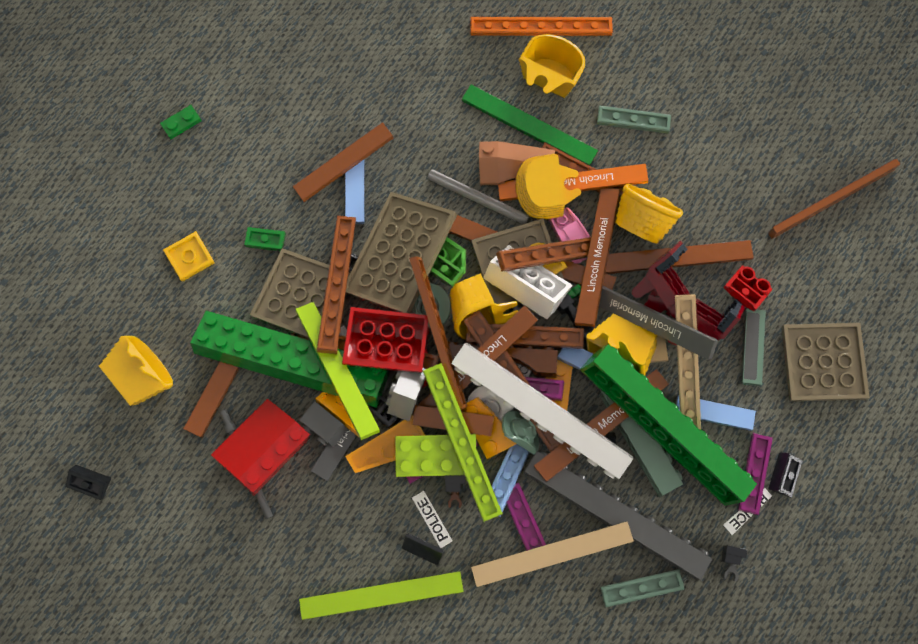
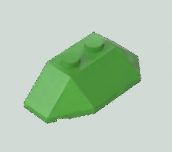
M446 237L430 274L445 285L454 287L466 273V250Z

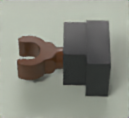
M446 475V492H451L448 507L451 508V502L457 500L459 508H461L462 501L459 498V492H461V484H465V475Z

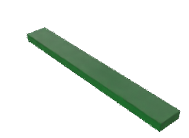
M472 84L462 98V102L543 144L547 143L589 166L598 153L597 149Z

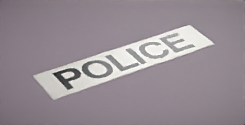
M766 488L763 489L760 508L772 497ZM738 511L724 524V527L733 535L754 514Z
M423 491L412 497L440 548L452 542L425 492Z

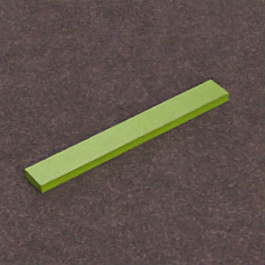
M314 302L296 308V313L360 440L379 433L380 429L347 365L342 364L343 358L339 350L337 354L317 352L322 317Z
M442 363L423 370L483 522L502 515L503 513Z
M459 571L299 599L301 618L304 620L456 594L464 591Z

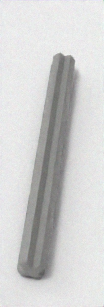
M431 170L428 174L429 180L514 221L526 224L529 219L528 214L435 170Z

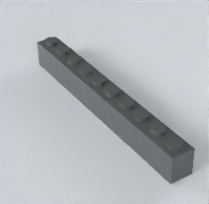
M543 451L541 453L536 452L524 472L526 476L609 527L628 521L633 540L636 544L696 581L702 579L712 561L706 550L700 547L696 549L691 546V541L682 536L678 538L673 535V530L664 525L660 527L655 524V519L648 515L642 516L637 513V508L630 504L624 505L616 495L612 493L608 495L603 492V488L600 485L588 483L585 481L586 477L578 472L575 474L570 472L568 466L548 482H545L534 468V465L548 454Z

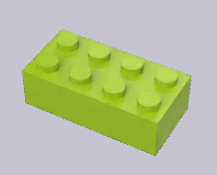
M470 434L476 447V434ZM449 435L395 436L396 477L464 475Z

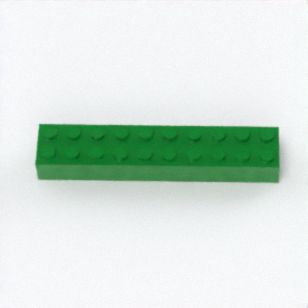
M205 311L190 342L194 354L338 396L311 341ZM338 349L343 358L344 350ZM347 365L366 404L377 408L389 378L390 370Z
M609 344L593 353L581 367L580 371L724 506L744 502L755 488L757 483L753 480V477L748 472L743 471L733 458L728 457L723 452L721 446L713 443L708 438L706 432L698 429L693 424L691 418L683 415L678 410L679 408L676 404L668 401L661 390L653 387L646 376L637 372L631 362L621 357L616 348Z

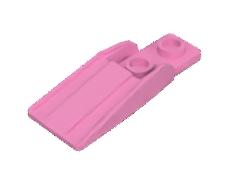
M568 207L564 209L563 217L548 219L559 242L590 237L579 218ZM587 258L577 259V260H571V261L574 262V263L579 264V263H581L582 261L586 260Z

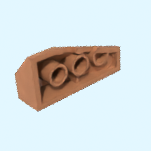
M499 141L480 142V185H500L513 178L516 180L517 172L526 159L555 154V150Z

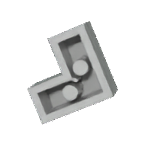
M423 370L422 373L397 372L395 379H398L397 383H392L386 405H389L388 414L410 421L425 381Z

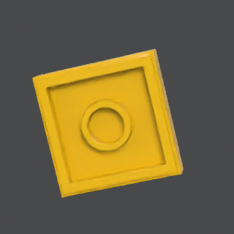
M196 231L163 249L182 282L215 263Z

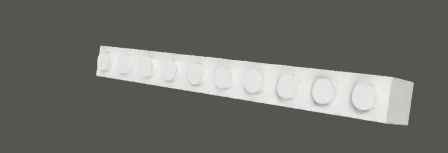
M465 343L451 364L455 366L454 370L462 375L466 373L472 377L470 380L477 386L482 384L488 388L487 392L495 398L499 396L504 399L503 403L511 409L517 408L521 411L520 415L529 421L533 419L537 422L536 426L542 431L547 432L549 430L554 434V439L562 444L564 442L571 446L570 449L577 455L582 453L588 457L587 461L593 466L597 467L599 465L604 468L603 472L609 477L620 479L632 462L633 456L470 344Z

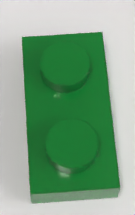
M189 105L160 124L171 140L202 120L192 105Z
M248 227L244 245L249 248L281 251L284 246L286 233L285 231Z

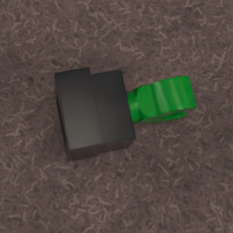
M579 284L567 293L558 306L557 310L561 315L567 311L570 304L574 305L573 299L580 295L582 287Z

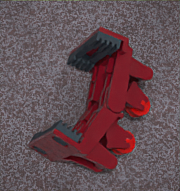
M681 240L661 255L649 267L646 276L632 289V295L635 298H640L652 291L644 305L659 313L666 310L668 311L666 314L669 316L671 314L675 319V295H691L678 277V274L671 267L680 259L679 256L688 250ZM696 298L697 330L714 339H724L740 320L745 306L735 299L722 315Z

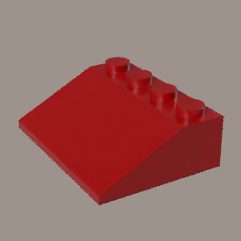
M350 307L342 364L422 373L429 330L427 315Z
M266 399L211 456L255 496L310 439V434L293 418L269 399Z

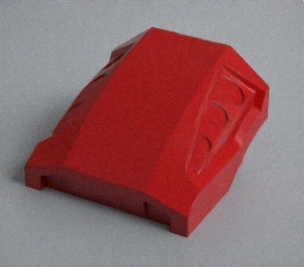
M743 265L723 287L733 298L754 312L772 291L769 281L756 278L755 271Z

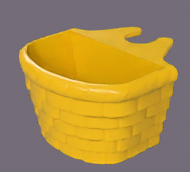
M550 34L533 37L518 59L527 85L536 84L543 88L544 93L553 92L563 98L576 85L585 68V57L575 44L565 38Z
M557 154L526 159L516 175V194L526 214L537 220L563 217L565 205L581 194L579 188L567 190L564 186V181L569 177L576 178L579 174L578 171L559 165Z
M626 184L622 190L623 193L619 202L620 206L616 214L615 223L647 241L658 244L665 234L668 233L669 229L682 217L683 210L673 205L668 199L653 195L650 190Z
M481 273L455 284L450 291L454 330L462 339H466L467 326L463 320L478 310L482 312L489 324H505L519 311L515 310L509 314H503L507 309L516 307L518 303L515 301L495 304Z
M614 313L606 321H603L601 325H598L596 329L594 328L591 333H588L586 337L587 350L589 352L595 353L609 344L619 351V355L631 362L634 369L644 376L648 371L652 356L657 348L656 334Z
M121 336L119 341L114 344L115 346L111 349V352L107 354V357L99 365L130 406L144 402L173 386V379L166 367L153 351L135 336Z

